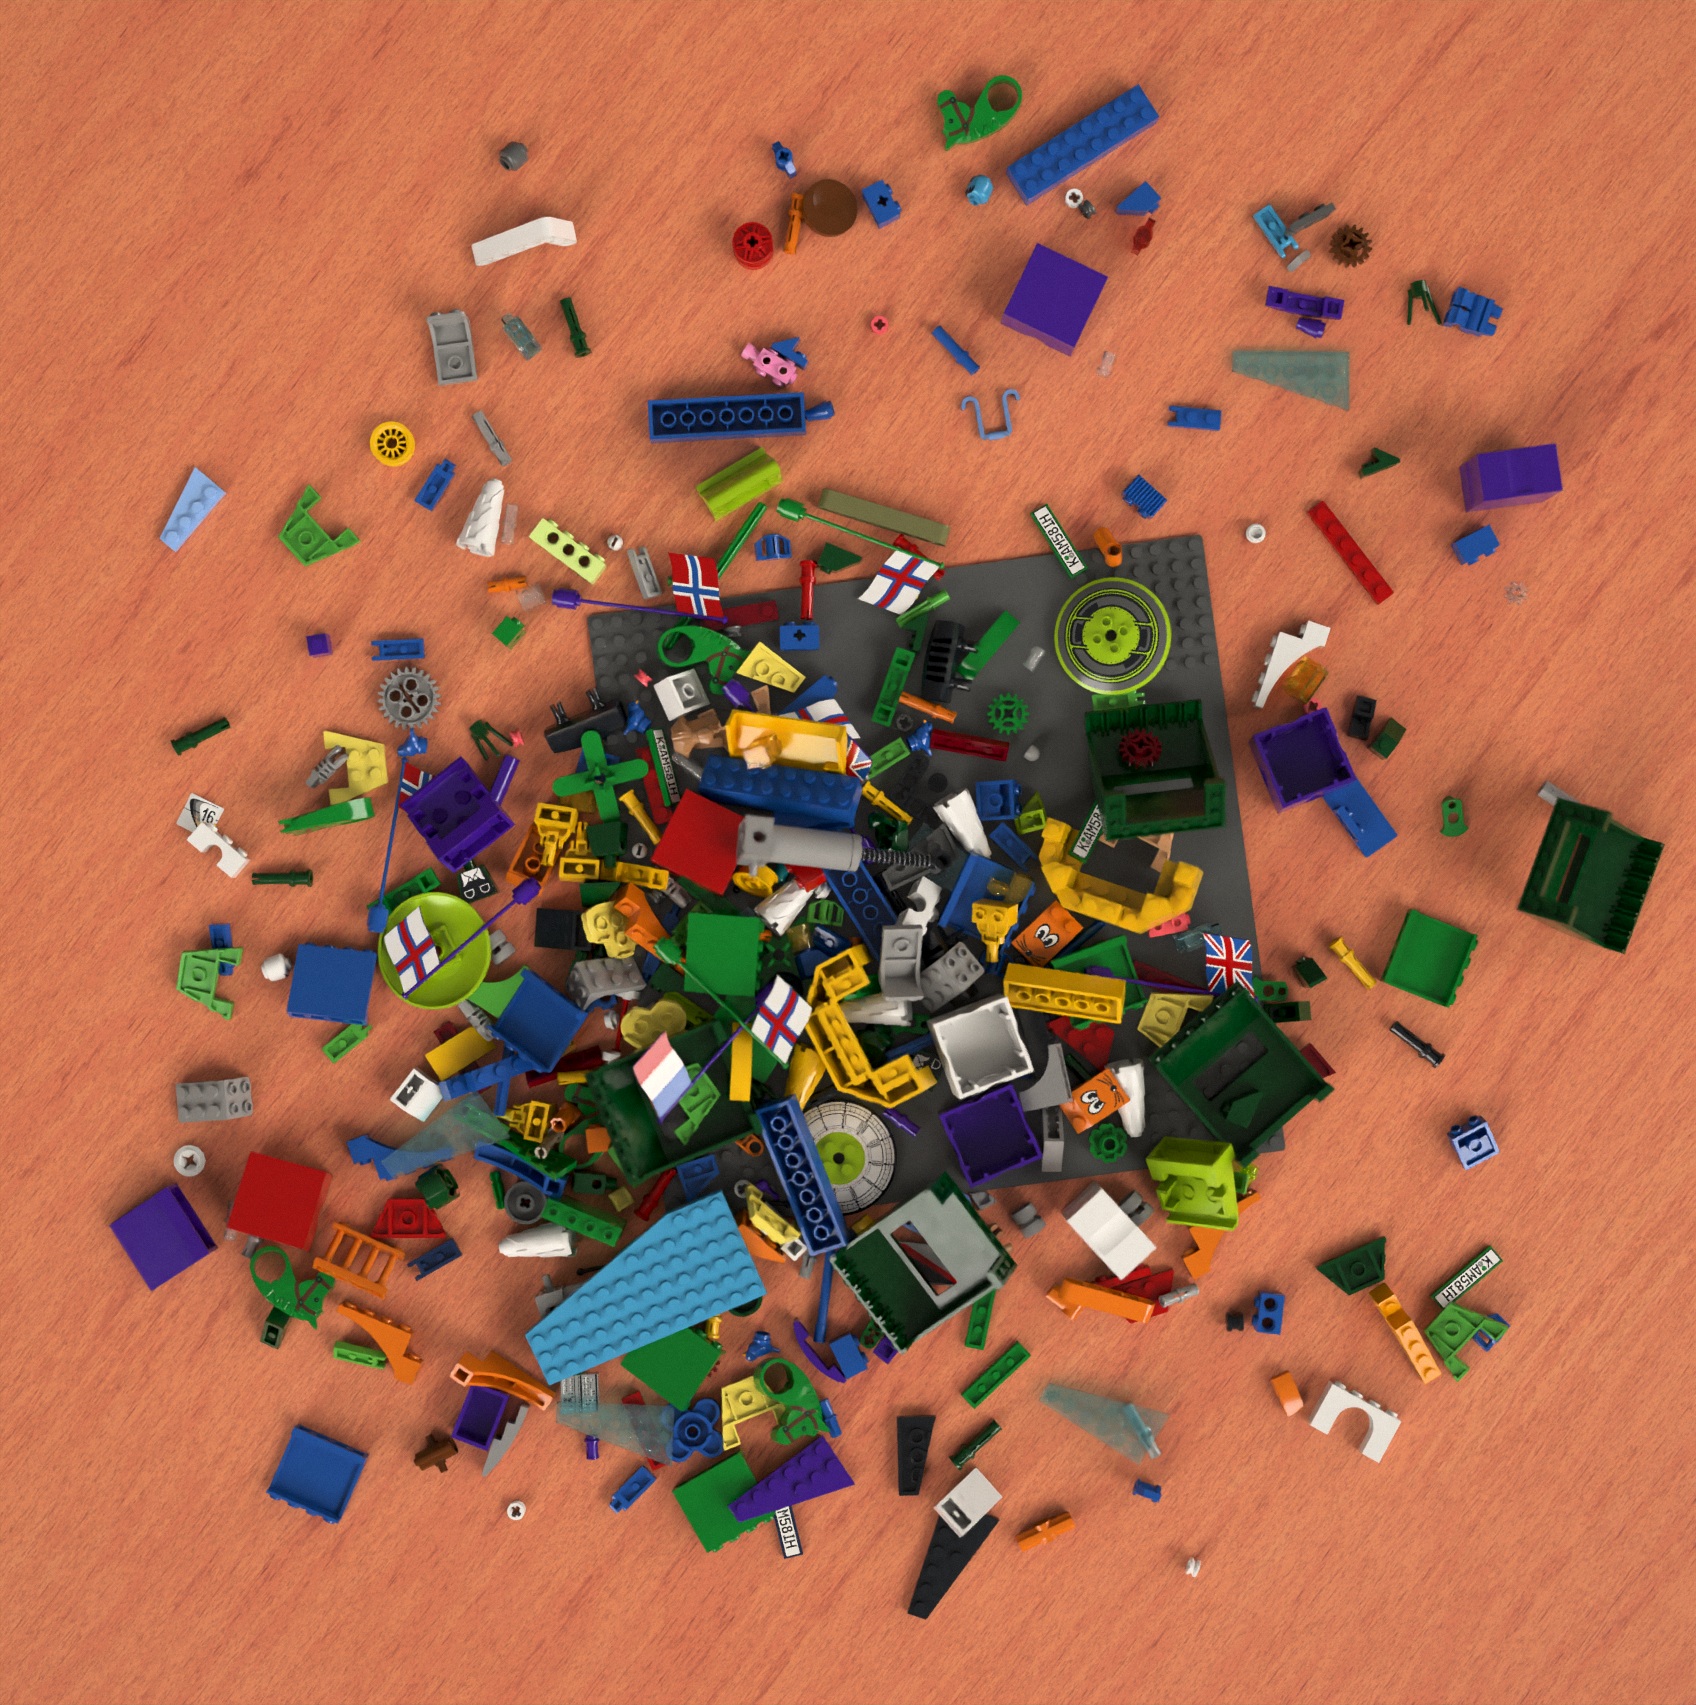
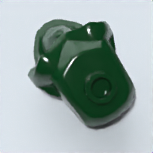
M873 811L869 814L868 826L876 829L875 837L878 840L879 849L906 853L909 847L907 821H896L878 811Z
M867 1024L866 1030H858V1041L872 1069L882 1066L886 1051L894 1044L895 1039L889 1036L892 1033L890 1025Z

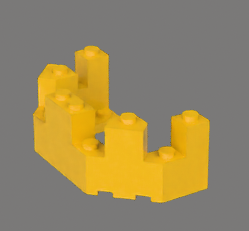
M1047 818L1042 837L1045 839L1039 859L1043 866L1041 869L1062 907L1138 934H1142L1191 910L1204 873L1198 867L1180 861L1178 864L1165 859L1154 894L1147 893L1146 895L1081 873L1080 869L1083 863L1068 855L1079 830L1073 829L1066 823Z
M861 944L816 966L814 980L807 997V1003L812 1007V1011L805 1028L838 1091L856 1095V1097L892 1108L936 1084L937 1081L929 1066L916 1071L908 1054L876 1071H873L838 1004L843 997L870 983L862 966L872 962L873 959L865 944Z

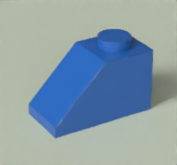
M1145 181L1117 206L1115 212L1118 215L1145 216L1149 212L1152 214L1160 207L1161 197Z
M805 949L800 951V954L794 958L800 980L814 978L816 966L831 958L819 950L811 951V949Z

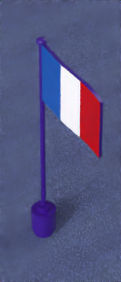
M771 981L769 985L766 984L754 997L756 1000L754 1004L757 1007L746 1018L745 1024L761 1009L772 992L775 983ZM741 1025L692 1081L684 1064L671 1047L665 1031L632 1066L637 1081L652 1101L658 1115L656 1118L658 1123H663L662 1120L739 1034L743 1029Z

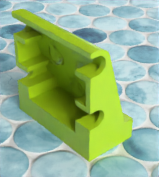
M761 447L695 487L717 522L781 484L782 475L774 458L769 456Z
M1164 1136L1147 1156L1146 1162L1152 1180H1160L1156 1192L1162 1210L1170 1211L1166 1219L1167 1223L1228 1231L1235 1230L1239 1222L1232 1167L1235 1153L1231 1143Z

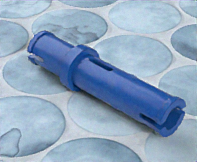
M941 325L931 333L971 376L980 369V366L969 356V352L967 350L964 351Z

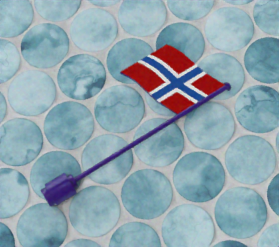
M668 552L672 565L673 594L677 611L582 599V595H579L578 590L554 589L552 595V605H556L558 608L576 610L577 606H580L581 603L723 621V624L728 621L727 617L723 616L719 599V578L714 558Z

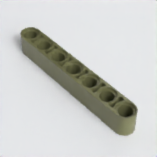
M823 488L817 508L944 547L946 546L951 529L947 525L826 488Z

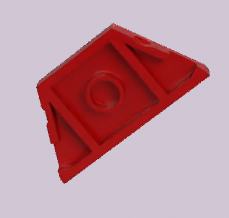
M1066 1015L1049 1022V1027L1054 1029L1055 1034L1101 1072L1105 1070L1104 1066H1107L1114 1037V1031L1103 1022L1097 1024L1095 1021L1089 1023L1090 1027L1078 1030V1028L1071 1027L1069 1018Z
M389 1198L370 1234V1238H446V1232L434 1208L430 1209L426 1205V1198Z
M1171 1268L1110 1289L1153 1301L1155 1306L1151 1317L1168 1312L1169 1306L1163 1308L1159 1302V1296L1171 1292L1174 1270ZM1125 1318L1130 1324L1138 1322L1132 1319Z

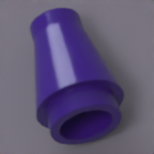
M1300 317L1296 325V329L1315 339L1317 337L1322 338L1326 323L1322 322V320Z

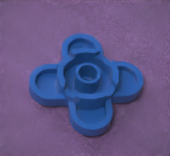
M702 1398L691 1410L687 1409L685 1411H680L671 1403L665 1406L662 1412V1422L673 1432L666 1445V1453L671 1460L675 1462L686 1461L696 1450L709 1458L717 1457L724 1450L723 1436L713 1428V1425L720 1416V1406L716 1400ZM690 1427H696L697 1431L691 1432Z

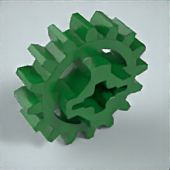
M1007 693L1005 698L1000 694V700L994 698L992 701L995 705L988 706L992 710V712L987 713V716L992 717L988 723H994L995 725L992 729L994 730L998 727L999 734L1003 730L1006 731V735H1009L1010 731L1017 734V728L1023 730L1022 723H1028V720L1025 719V716L1030 715V713L1025 712L1028 705L1023 706L1022 702L1024 699L1022 698L1018 701L1017 694L1013 698L1010 697V693ZM1011 701L1014 702V704L1012 706H1006L1002 702ZM996 708L1000 712V718L998 720H996L995 717ZM1015 708L1011 714L1013 718L1007 717L1003 721L1001 720L1005 715L1004 710L1009 711ZM1019 708H1020V711H1021V718H1020V720H1019V718L1017 717V710H1018ZM1004 723H1011V724L1014 725V726H1012V727H1005V726H1002V724H1004Z

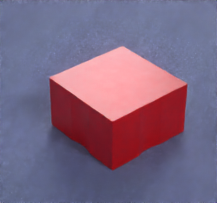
M686 789L651 858V862L653 865L668 870L676 876L686 878L698 887L723 898L737 866L738 827L744 817Z
M250 1151L226 1228L310 1252L318 1226L319 1213L325 1203L333 1175Z

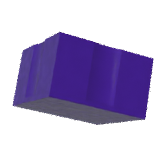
M1037 243L1003 313L1001 324L1023 335L1034 337L1046 346L1071 357L1108 276Z
M1556 443L1477 454L1470 461L1465 462L1459 467L1466 513L1539 503L1563 491Z
M1327 707L1301 716L1289 724L1278 725L1253 735L1248 742L1277 814L1348 787L1357 780L1348 757L1339 743L1337 731Z
M1010 1081L938 1111L970 1188L994 1179L1007 1170L1019 1168L1043 1158Z

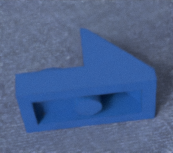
M800 337L772 344L771 349L776 351L779 356L791 360L797 367L805 371L808 366L807 356L799 351L794 352L800 342Z

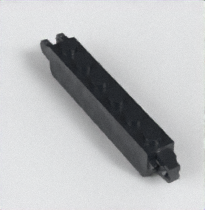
M1020 955L1014 959V964L1029 966L1024 956ZM1018 1008L1038 1082L1044 1075L1048 1065V1046L1053 1045L1054 1040H1056L1054 1029L1049 1027L1048 1021H1051L1050 1013Z

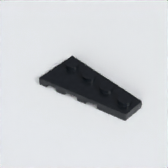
M936 1415L897 1416L899 1496L919 1495Z

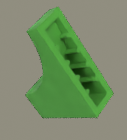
M524 965L514 976L501 982L482 981L478 989L468 999L499 1018L525 979L520 974L524 969L532 970V968Z

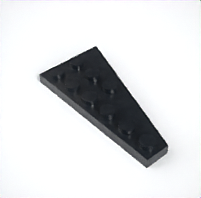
M985 1514L962 1537H959L940 1515L938 1516L907 1614L925 1620L928 1618L999 1522V1518Z

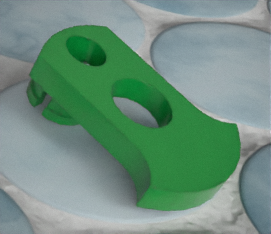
M1451 796L1445 797L1443 802H1441L1443 828L1439 832L1448 837L1462 835L1469 829L1464 824L1462 801ZM1451 813H1457L1458 815L1455 822L1448 821V816Z
M1257 976L1252 979L1254 995L1258 997V1002L1286 1000L1288 995L1286 982L1261 981ZM1266 985H1270L1273 988V994L1268 997L1263 994V988ZM1279 988L1284 990L1281 995L1278 993Z
M912 1013V1018L917 1021L914 1028L901 1027V1025H892L896 1036L900 1033L926 1035L930 1033L928 1027L923 1029V1025L926 1024L930 1017Z

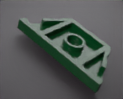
M1381 1236L1315 1267L1346 1294L1352 1295L1385 1280L1386 1238Z

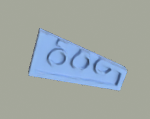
M195 467L160 536V540L177 552L226 492Z

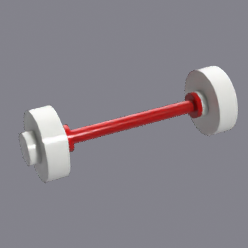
M640 991L615 994L621 996V1001L624 1002L615 1048H612L611 1052L603 1051V1060L609 1062L623 1055L621 1050H619L622 1037L621 1021L627 1012L628 1002H631L632 999H640Z

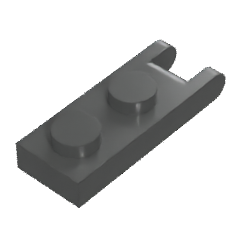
M1333 203L1326 206L1321 204L1314 209L1315 212L1302 214L1298 217L1299 220L1293 222L1285 230V235L1290 237L1329 217L1336 210Z

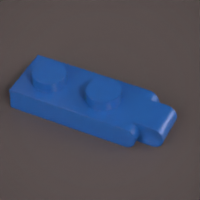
M447 459L442 464L438 463L414 501L432 512L455 475L453 470L456 465Z
M213 923L209 925L212 949L233 947L230 923ZM221 962L219 975H232L235 965Z
M642 1465L611 1496L613 1501L608 1506L616 1514L621 1509L626 1511L657 1478Z

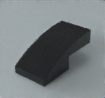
M1357 696L1348 731L1349 737L1362 740L1368 739L1377 700Z

